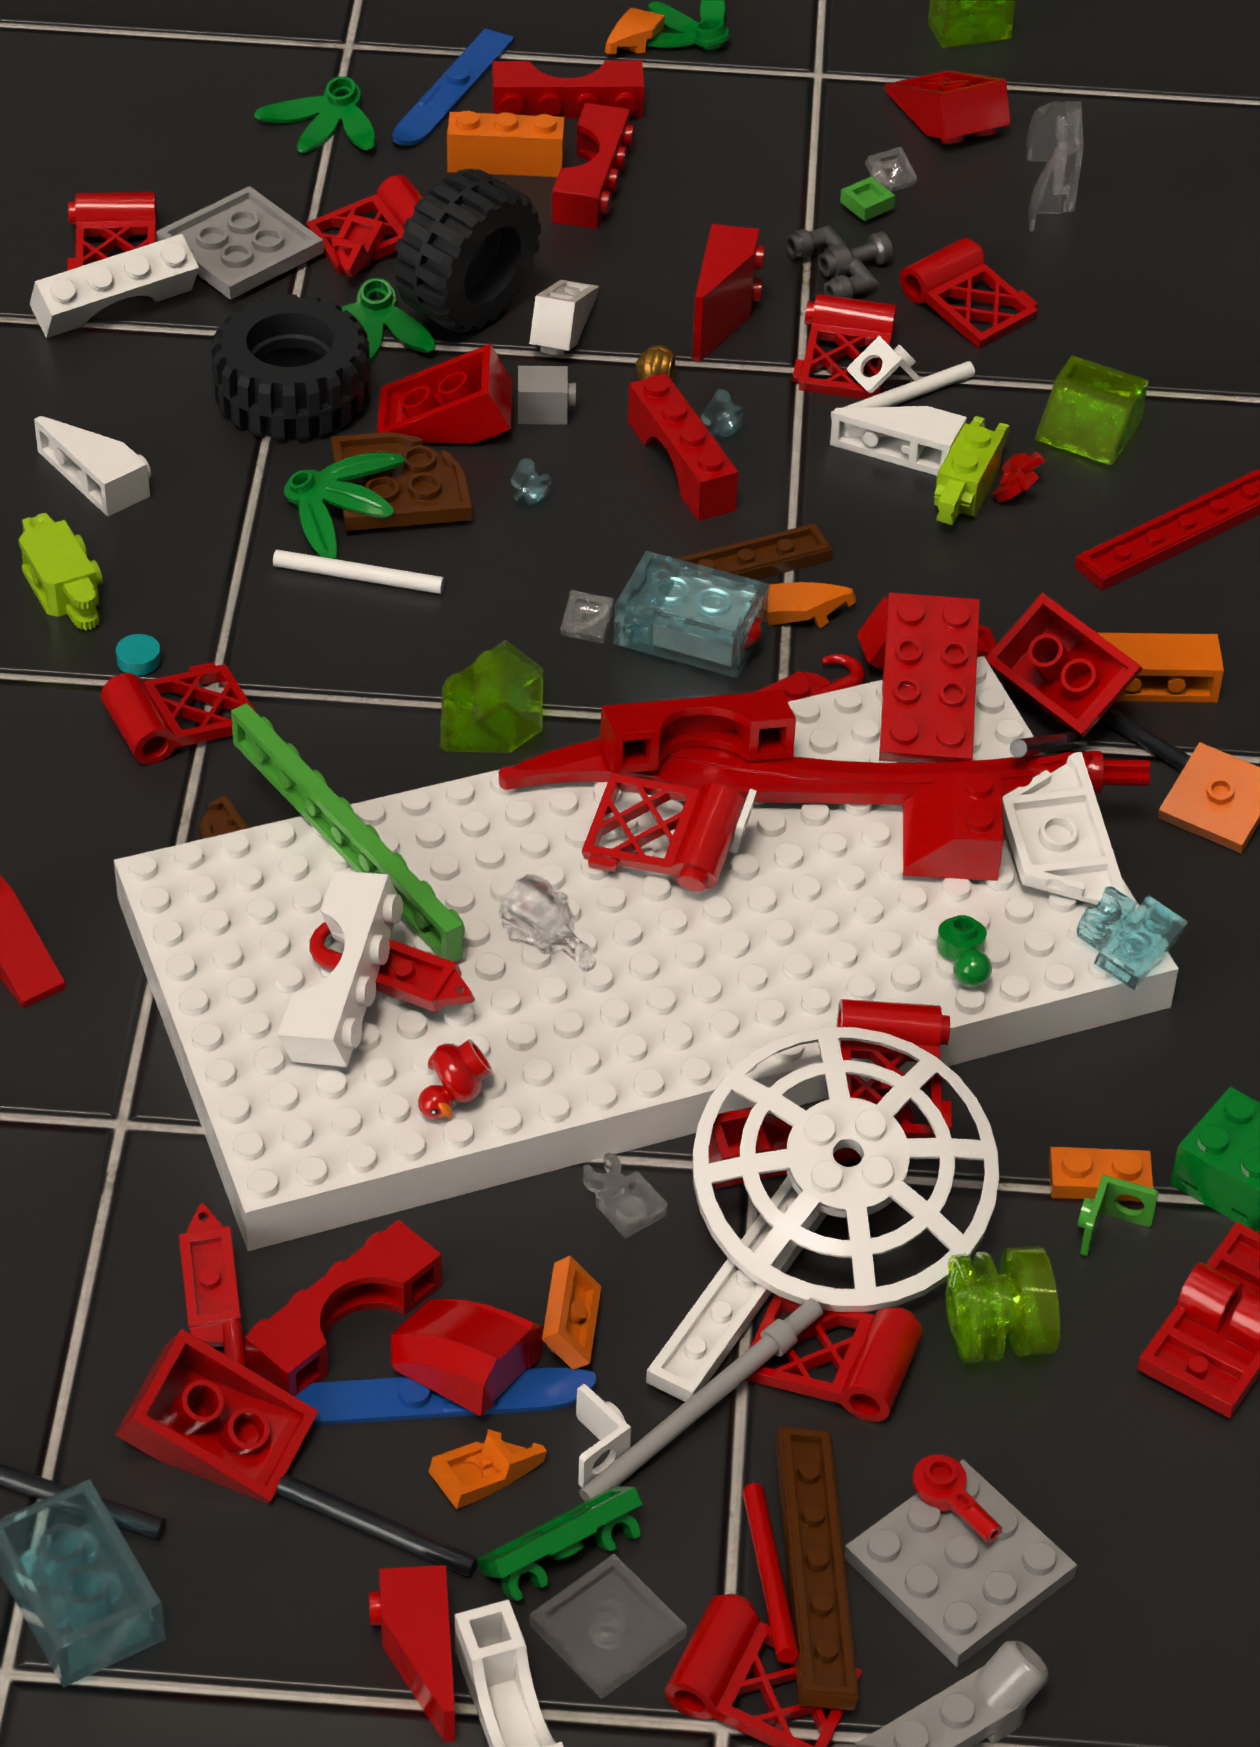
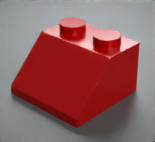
M953 771L903 802V876L998 881L1003 847L1002 776L1000 773Z

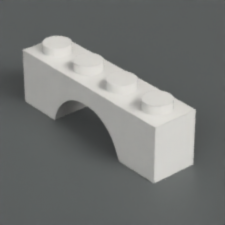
M182 234L37 280L34 283L30 306L45 337L49 338L84 326L100 310L129 297L149 296L155 302L191 291L199 266Z
M334 870L320 912L333 938L345 944L343 955L336 968L324 980L307 989L291 993L277 1035L292 1062L347 1067L353 1048H357L361 1042L362 1021L367 1006H371L374 1002L376 995L375 981L380 966L384 965L388 960L390 950L389 939L394 924H398L401 920L403 901L401 896L397 894L388 874Z
M509 1599L455 1614V1652L489 1747H564L562 1742L556 1743L541 1713L530 1673L526 1644Z

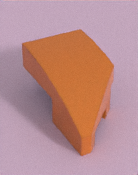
M631 7L612 30L606 42L605 53L617 54L618 49L645 53L647 39H652L664 30L665 15Z

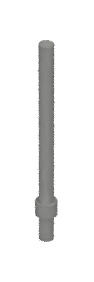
M810 1298L784 1320L776 1319L760 1333L761 1339L581 1488L579 1494L584 1502L614 1486H619L774 1355L781 1357L797 1344V1336L823 1315V1309L819 1303Z

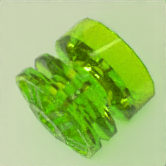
M1038 1244L1006 1248L1001 1255L999 1273L991 1256L986 1251L977 1252L974 1255L973 1264L965 1253L952 1255L949 1258V1277L947 1278L945 1297L947 1318L957 1351L965 1365L980 1363L983 1360L984 1352L991 1362L1001 1360L1005 1351L1006 1336H1008L1014 1353L1019 1358L1048 1355L1057 1351L1060 1338L1059 1303L1051 1264L1042 1246Z

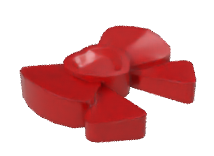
M1037 451L1030 457L1026 453L1015 454L1003 464L1002 470L1004 473L1000 480L1001 485L991 495L998 503H1001L1028 490L1039 478L1034 471L1028 472L1044 463L1045 459Z

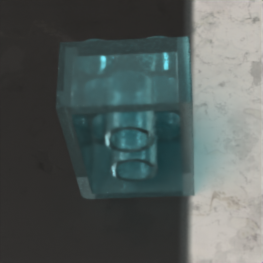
M90 1479L0 1519V1574L62 1687L68 1686L166 1640L162 1603Z

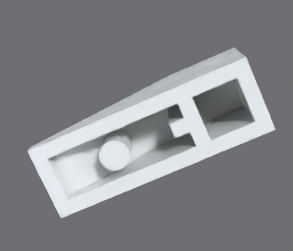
M559 280L536 295L529 344L541 346V352L552 355H564L565 350L569 351L578 344L597 298L599 286Z
M929 406L835 408L832 414L830 445L937 476L943 461L964 423H966L967 417Z
M44 416L34 419L38 452L107 517L150 497L149 478L151 477V470L149 464L142 455H137L124 442Z

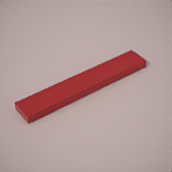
M1260 468L1077 555L1074 567L1103 591L1260 515Z

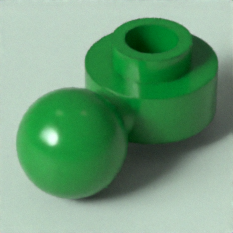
M958 915L944 920L939 925L937 949L942 956L954 961L953 973L961 985L968 988H977L984 985L992 974V963L984 953L987 931L974 918Z

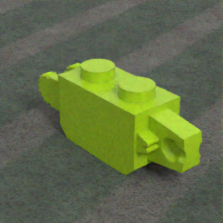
M975 416L971 424L964 423L937 472L934 505L938 507L939 512L936 521L953 525L960 513L972 517L977 516L997 478L1002 451L1009 435L1010 426L1008 424L999 423L995 431L985 428V418Z
M47 513L23 519V534L19 538L23 559L22 572L45 612L56 617L68 614L74 626L81 630L85 629L87 631V629L92 630V628H96V625H99L98 622H100L98 610L96 609V606L99 605L98 586L103 585V578L95 560L89 561L87 558L86 547L81 535H74L65 520L54 522Z

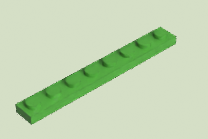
M247 703L231 710L233 744L356 872L389 875L397 894L401 896L403 901L401 919L438 957L452 962L463 958L465 927L458 913L453 909L448 910L440 902L432 887L426 881H420L408 869L403 857L397 852L393 853L381 841L379 834L370 824L365 825L353 812L350 803L344 797H338L327 786L322 774L318 770H312L301 759L294 745L291 743L286 744L276 734L272 724L266 717H260Z

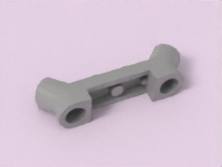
M1006 1641L985 1666L857 1743L835 1744L831 1747H972L985 1738L993 1745L1022 1725L1027 1704L1049 1680L1048 1668L1041 1657L1027 1644L1021 1641Z

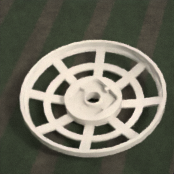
M823 1027L796 1032L769 1042L746 1056L725 1075L710 1096L698 1123L692 1155L693 1186L699 1211L711 1236L727 1258L751 1280L772 1293L801 1305L812 1298L819 1303L823 1310L834 1312H868L895 1307L924 1296L947 1281L968 1261L984 1237L994 1211L999 1183L998 1150L991 1125L977 1098L962 1079L937 1057L911 1042L884 1032L857 1027ZM839 1041H858L880 1045L905 1054L918 1061V1063L908 1073L901 1076L892 1070L875 1064L843 1060ZM818 1042L822 1062L797 1069L776 1081L770 1088L745 1075L755 1065L776 1053L798 1045ZM846 1074L873 1078L893 1088L877 1105L863 1099L851 1098ZM937 1074L949 1084L966 1104L977 1125L980 1140L951 1138L949 1128L941 1112L921 1090L934 1075ZM825 1076L829 1099L817 1103L808 1110H804L783 1096L801 1083ZM730 1091L755 1103L743 1128L740 1157L709 1163V1144L713 1124L723 1101ZM911 1100L927 1118L935 1138H906L902 1127L894 1116ZM768 1112L792 1126L786 1149L756 1153L758 1132ZM851 1148L859 1153L862 1161L856 1166L845 1167L836 1162L833 1154L838 1149ZM910 1159H939L938 1179L928 1201L905 1183ZM955 1159L984 1161L985 1175L981 1199L972 1222L964 1234H962L940 1213L952 1188ZM787 1171L790 1183L799 1196L784 1214L767 1195L759 1174ZM743 1178L745 1189L754 1207L764 1220L773 1227L755 1253L740 1240L726 1221L715 1198L712 1184ZM892 1201H895L913 1216L909 1222L895 1231L879 1237L871 1238L868 1215L878 1212ZM815 1209L831 1216L847 1218L849 1240L824 1237L801 1226ZM926 1229L949 1249L939 1261L919 1274L894 1284L876 1287L873 1256L881 1255L904 1246L920 1236ZM790 1241L818 1254L838 1258H852L855 1289H837L811 1284L781 1272L773 1267L772 1264Z

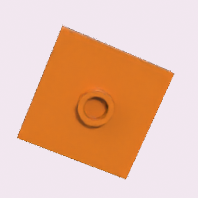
M1199 742L1161 805L1158 819L1242 854L1260 823V767Z

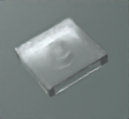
M615 1554L608 1557L529 1614V1625L601 1699L683 1640L687 1634V1625Z

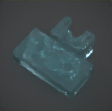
M1107 886L1097 907H1088L1085 910L1077 926L1076 934L1080 939L1099 951L1094 964L1135 990L1183 934L1188 921L1149 895L1135 909L1137 902L1116 888Z

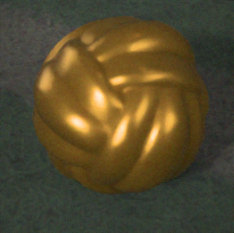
M663 345L649 347L645 352L641 353L640 358L636 361L637 377L642 380L667 373L673 381L676 364L675 353Z

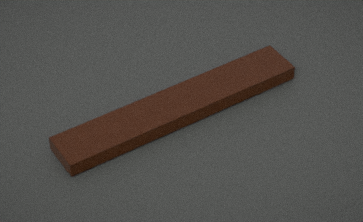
M779 1426L775 1435V1448L790 1613L799 1656L795 1660L799 1706L854 1710L859 1696L831 1431Z

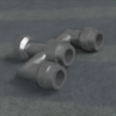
M830 225L813 231L806 229L793 231L792 234L787 235L785 238L786 250L791 258L807 257L813 253L814 249L823 246L828 247L824 250L823 254L819 255L818 265L823 276H830L832 278L824 284V293L830 296L853 298L854 295L878 288L879 282L862 262L872 259L875 263L882 265L890 262L893 258L891 241L884 232L870 235L866 245L853 249L847 247Z

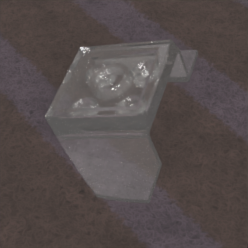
M1053 101L1039 107L1033 114L1026 140L1027 161L1047 162L1036 182L1030 200L1029 231L1034 230L1037 213L1063 214V212L1075 211L1083 154L1081 102Z

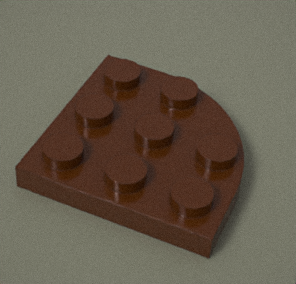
M382 432L331 436L333 463L366 453L400 454L405 458L400 467L344 481L372 490L385 499L394 509L390 517L377 518L341 508L345 531L472 520V504L465 473L457 460L446 450H442V454L427 446H423L422 438L399 433Z

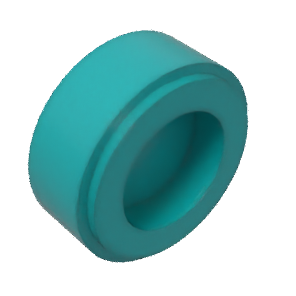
M133 634L123 638L116 646L118 667L125 673H132L137 676L155 671L161 663L159 642L145 634Z

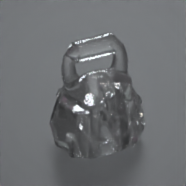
M526 874L518 879L511 891L503 899L499 909L502 927L508 929L509 940L536 947L543 954H555L562 950L577 963L582 971H591L595 968L596 958L591 947L583 943L574 934L575 919L568 905V896L562 891H554L550 881L541 876Z

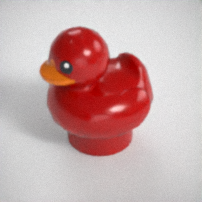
M468 1039L460 1046L453 1043H445L434 1050L428 1059L427 1066L430 1070L436 1072L443 1086L430 1085L425 1087L419 1095L418 1108L425 1117L432 1120L444 1117L452 1119L453 1101L467 1103L477 1097L482 1087V1079L492 1073V1068L482 1051L471 1039Z

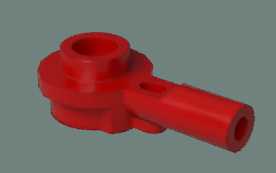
M940 1454L927 1456L916 1464L912 1476L913 1486L923 1502L937 1507L941 1512L952 1510L956 1515L962 1517L987 1543L994 1541L1000 1535L1002 1526L965 1490L967 1476L961 1463L952 1457Z

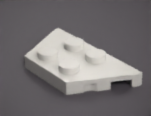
M1075 752L1068 756L1067 763L1052 773L1045 770L1035 776L1029 785L1017 787L1002 797L1003 823L1022 885L1115 910H1124L1126 908L1128 896L1082 752Z

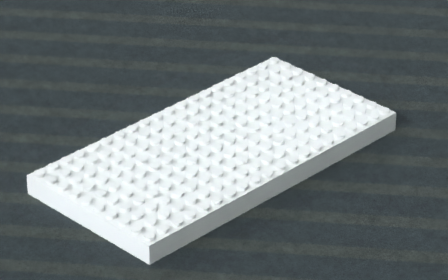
M977 657L972 761L1014 757L1010 752L1012 741L1034 736L985 657ZM882 680L789 701L788 704L796 717L793 756L838 761L907 763L879 760ZM1039 754V755H1033V756H1046V755H1045V754ZM499 770L350 804L358 818L365 825L370 824L379 834L381 841L393 853L397 852L403 857L408 869L420 881L424 880L432 887L440 902L448 910H455L461 917L465 927L463 958L455 961V963L458 964L462 973L461 978L471 990L475 1002L443 1006L436 1013L376 990L374 1002L371 1006H367L362 1021L361 1042L357 1048H353L347 1067L299 1063L291 1061L277 1034L291 993L316 985L332 972V970L322 967L313 960L309 952V940L314 930L325 922L320 909L333 871L356 872L303 816L114 860L117 898L248 1251L694 1134L697 1132L699 1120L710 1096L726 1074L746 1056L769 1042L800 1031L836 1027L840 999L940 1005L942 1015L950 1016L948 1045H940V1060L946 1066H951L1171 1008L1178 974L1177 965L1124 880L1123 883L1128 896L1127 905L1124 910H1115L1022 885L1004 823L998 881L903 876V805L754 802L738 852L735 854L728 851L717 885L702 892H693L680 886L677 881L678 879L672 875L618 866L616 872L589 867L588 860L584 859L581 851L608 782H564L505 790L499 786ZM619 790L614 805L619 813L643 800L639 793ZM671 799L656 807V810L663 821L682 812L685 802ZM650 811L626 823L634 837L658 825ZM618 827L603 835L599 846L612 849L628 839L621 827ZM665 835L642 846L641 849L645 855L665 858L670 843ZM966 915L974 918L985 927L987 936L984 953L992 963V974L984 985L977 988H968L961 985L953 973L954 961L945 958L939 953L937 949L938 928L948 918ZM402 919L398 924H394L390 936L391 940L436 955ZM330 934L326 938L325 946L343 954L345 944L334 939L332 934ZM468 1039H471L488 1060L492 1073L482 1079L480 1093L474 1100L467 1103L453 1101L452 1119L444 1117L432 1120L425 1117L418 1108L420 1093L425 1087L430 1085L443 1086L436 1072L430 1070L427 1066L429 1057L442 1044L453 1043L460 1046ZM818 1042L798 1045L776 1053L755 1065L745 1075L770 1088L776 1081L789 1073L805 1066L822 1062ZM851 1058V1060L875 1064L870 1059ZM907 1061L898 1069L905 1075L918 1062ZM825 1076L801 1083L783 1096L798 1106L827 1099L829 1096ZM860 1076L865 1082L871 1079L869 1077ZM730 1091L723 1101L718 1114L754 1107L755 1103Z

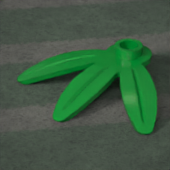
M701 0V21L699 23L661 2L655 1L648 5L650 12L665 15L664 27L673 33L660 32L652 39H647V46L674 48L696 44L702 46L705 50H714L722 47L724 42L730 37V31L724 25L726 16L724 0Z
M339 76L330 80L326 85L324 96L278 102L260 107L254 113L258 120L271 123H295L316 117L308 125L298 141L297 151L300 153L313 151L325 144L336 132L340 122L343 123L349 140L358 148L368 150L376 144V135L372 124L361 109L357 107L362 98L361 90L349 77Z
M372 278L365 281L358 291L357 302L341 307L342 312L348 310L364 327L367 333V340L369 341L370 363L376 358L382 346L383 327H387L390 333L408 348L420 352L433 351L436 345L431 334L415 318L396 307L397 295L394 288L381 278Z
M393 453L360 454L340 460L320 472L317 470H300L290 477L284 487V494L288 501L294 503L299 508L303 531L309 543L320 557L336 559L338 555L334 524L324 502L366 516L377 518L390 517L394 509L380 495L361 485L344 481L400 467L405 460L402 455Z

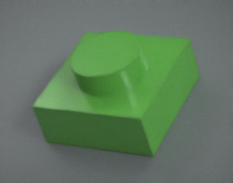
M869 177L841 189L840 202L863 221H866L893 209L896 195L873 177Z

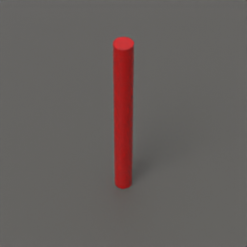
M751 1483L743 1488L742 1493L776 1657L782 1663H790L798 1658L799 1652L765 1492L761 1484Z

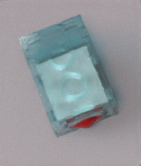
M645 551L615 604L614 644L738 678L767 624L770 584Z

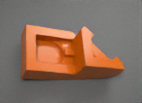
M816 582L770 584L764 615L769 626L813 618L816 626L821 629L829 623L827 619L828 614L839 606H852L856 603V596L853 589L833 584Z
M488 1429L484 1443L476 1441L432 1457L428 1472L454 1507L459 1509L501 1490L538 1467L545 1460L546 1448L534 1442L532 1447L528 1449L510 1444L501 1439L502 1433Z

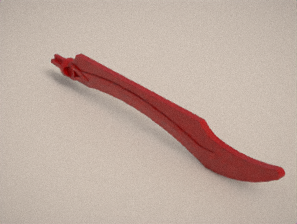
M600 739L555 749L525 760L513 767H503L498 772V783L502 789L509 790L564 782H608L612 771L600 748ZM691 747L677 750L667 755L661 761L658 770L622 773L620 775L698 789L710 783L721 784L736 790L743 796L745 801L751 788L757 790L754 802L903 805L905 800L953 771L1000 773L1002 776L1003 797L1017 787L1029 785L1035 776L1045 770H1048L1050 773L1065 765L1068 756L1075 752H1066L1052 756L1008 757L990 760L933 763H875L794 756L787 759L748 762L739 755L727 750L713 747ZM1101 751L1082 752L1095 794H1101L1104 785L1147 786L1150 784L1149 760H1104Z

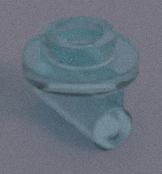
M719 389L701 414V420L705 425L709 426L708 431L713 437L721 434L726 438L742 426L743 421L741 417L745 411L741 405L735 406L733 404L731 396L726 390Z
M522 459L511 478L512 485L519 489L514 495L517 503L526 500L528 505H533L550 492L547 486L552 482V478L549 474L539 476L531 459Z

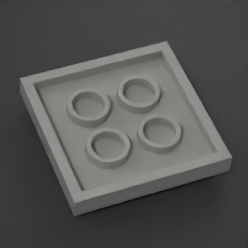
M250 186L156 231L157 242L182 234L199 266L197 275L230 300L324 253L322 238Z
M964 1459L959 1463H961L966 1471L967 1484L965 1490L1002 1526V1532L994 1541L987 1543L962 1517L956 1515L952 1510L941 1512L937 1507L923 1502L918 1493H916L846 1544L844 1550V1559L956 1667L1075 1577L1077 1564Z

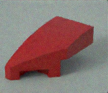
M348 213L337 237L330 239L348 277H354L377 250L387 232L383 221Z

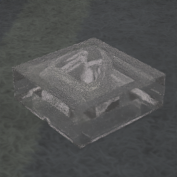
M902 147L870 155L865 161L871 177L890 192L914 186L918 179Z
M571 590L560 628L561 635L604 644L614 607L613 598Z

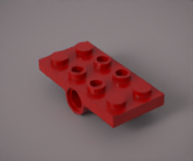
M889 593L881 695L880 761L907 763L972 761L980 599Z
M1238 1222L1231 1228L1206 1264L1199 1262L1193 1268L1182 1287L1176 1307L1140 1355L1137 1370L1228 1418H1231L1260 1376V1233Z

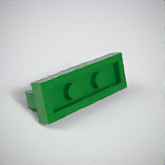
M614 1486L478 1557L477 1562L484 1576L501 1578V1588L508 1599L519 1601L523 1596L518 1587V1579L523 1573L526 1572L530 1576L534 1587L543 1588L548 1585L544 1569L540 1565L533 1563L540 1558L553 1556L554 1560H560L573 1555L584 1547L582 1539L594 1534L595 1542L601 1550L613 1551L616 1549V1546L611 1537V1531L617 1523L621 1525L626 1538L635 1539L639 1537L640 1527L633 1516L626 1513L643 1504L635 1487Z

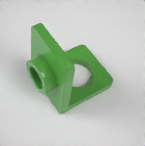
M1102 1175L1095 1198L1085 1197L1080 1211L1077 1226L1085 1228L1080 1255L1088 1257L1102 1214L1150 1227L1154 1219L1159 1192L1153 1188ZM1120 1195L1135 1196L1143 1202L1144 1208L1139 1210L1128 1209L1118 1202L1117 1197Z

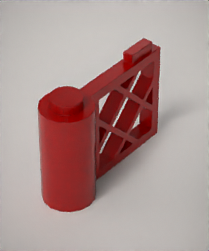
M395 175L384 180L379 186L377 194L306 222V227L323 239V254L338 274L341 275L345 271L330 240L337 237V235L325 234L322 231L331 227L341 228L348 213L361 216L374 210L377 214L374 219L383 221L387 229L386 234L393 235L394 237L381 241L375 253L361 269L363 270L371 266L370 262L396 252L398 238L403 236L405 231L403 226L407 218L410 219L415 211L414 206L419 199L424 198L407 177Z
M155 191L76 193L75 201H68L69 225H76L75 258H68L67 271L108 258L105 254L116 246L122 251L127 252L155 243L157 231ZM147 235V239L137 247L126 241L130 236ZM102 236L106 241L97 248H94L85 241V237Z
M962 238L902 269L899 281L901 288L911 302L915 304L926 302L978 349L1036 319L1038 313V303L1023 290L1017 292L984 263L982 248L969 238ZM983 280L993 289V292L972 289V284ZM948 297L964 299L965 307L949 305L944 299ZM971 301L993 304L992 311L971 308ZM999 305L1014 307L1019 313L1014 315L998 312ZM970 320L992 323V327L981 333L970 323Z
M822 294L816 295L815 302L808 301L805 325L811 326L806 353L804 360L796 359L792 375V382L799 383V391L867 399L880 394L883 383L873 393H868L861 384H856L851 379L853 376L847 369L842 370L834 361L847 354L855 360L861 354L857 349L869 346L878 336L890 346L894 335L897 304ZM818 339L834 341L839 347L825 353L817 345ZM870 359L865 364L863 372L869 377L878 374L882 368V359ZM824 366L833 374V376L826 380L810 377L812 372Z
M214 662L189 667V672L142 681L135 674L122 673L107 681L100 694L103 705L134 757L140 763L146 765L163 761L177 747L233 736L232 719L219 716L222 708L231 711L247 703L254 710L226 664L216 666ZM220 681L224 690L220 694L201 686ZM174 692L184 696L180 702L164 698L160 694ZM193 699L211 704L213 707L207 712L189 706ZM183 717L201 723V725L182 730L177 722Z
M611 773L581 852L584 859L588 860L590 868L616 872L618 866L672 875L678 879L679 885L693 892H702L717 885L745 804V799L736 790L721 784L710 783L698 789ZM619 790L639 793L643 800L619 813L614 805ZM671 799L685 802L682 812L663 821L656 810V807ZM650 811L658 825L634 837L626 823ZM618 827H621L628 839L612 849L599 846L602 836ZM665 835L670 843L665 858L644 854L641 849L642 846Z
M840 999L836 1027H857L884 1032L911 1042L940 1060V1045H948L950 1016L942 1015L940 1005ZM839 1041L843 1060H851V1058L870 1059L876 1065L892 1070L901 1076H904V1074L898 1068L907 1061L918 1062L905 1054L880 1045L858 1041ZM846 1074L851 1098L862 1099L865 1096L867 1100L876 1105L883 1098L874 1090L881 1081L871 1078L865 1082L858 1075ZM936 1074L921 1090L924 1092L929 1088V1098L941 1112L951 1132V1101L942 1100L941 1077ZM851 1085L857 1089L853 1094L851 1091ZM899 1112L894 1116L902 1127L906 1138H935L930 1125L911 1124Z
M774 1294L750 1348L761 1339L760 1333L776 1319H780L782 1312L791 1314L801 1304ZM900 1307L880 1309L875 1315L864 1312L823 1310V1315L797 1336V1343L816 1336L823 1347L822 1350L799 1359L794 1349L791 1348L785 1353L790 1363L775 1369L761 1366L745 1381L840 1403L849 1413L865 1421H884L889 1417L922 1338L923 1329L910 1311ZM840 1325L856 1329L853 1337L834 1345L825 1333V1331ZM832 1361L838 1371L833 1383L811 1378L807 1372Z
M727 1594L712 1597L664 1689L668 1702L687 1716L702 1720L713 1717L772 1747H827L844 1710L799 1706V1704L781 1709L772 1686L797 1680L795 1661L790 1662L791 1668L766 1674L758 1654L763 1644L775 1648L770 1625L761 1622L754 1611L753 1605L740 1595ZM856 1668L857 1683L862 1673V1670ZM752 1669L755 1678L746 1680L750 1670ZM760 1689L769 1713L753 1717L733 1707L738 1695ZM832 1709L826 1720L823 1711ZM811 1714L820 1734L815 1746L792 1736L786 1721Z

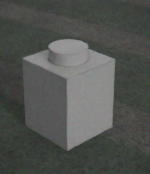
M518 366V424L567 425L568 408H576V383H568V366Z

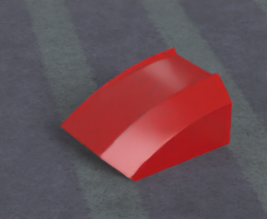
M456 1299L428 1300L391 1334V1365L395 1371L482 1416L494 1405V1400L542 1357V1334L544 1327L524 1317L486 1304Z

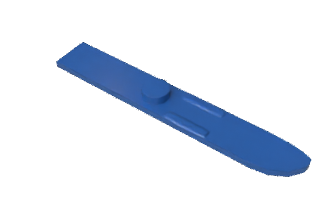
M485 28L393 130L392 141L400 145L413 146L429 138L448 117L450 112L457 107L490 70L492 61H498L514 43V37Z
M571 1368L526 1369L494 1400V1405L483 1415L547 1411L570 1407L577 1403L578 1387L586 1384L591 1390L596 1387V1374L584 1369L572 1370ZM408 1377L312 1383L296 1396L299 1400L318 1410L311 1426L477 1415Z

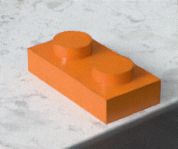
M1050 1147L1048 1161L1051 1198L1085 1199L1087 1197L1094 1199L1102 1175L1153 1188L1150 1151ZM1120 1195L1117 1197L1118 1201L1142 1202L1132 1195Z
M570 1255L554 1262L542 1340L551 1352L557 1354L572 1370H576L590 1364L602 1286Z

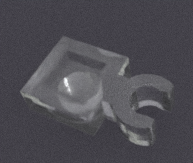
M608 1152L604 1155V1169L607 1173H597L589 1164L583 1166V1183L587 1189L596 1193V1207L625 1239L667 1215V1202L638 1171L625 1177L621 1173V1162L614 1154Z

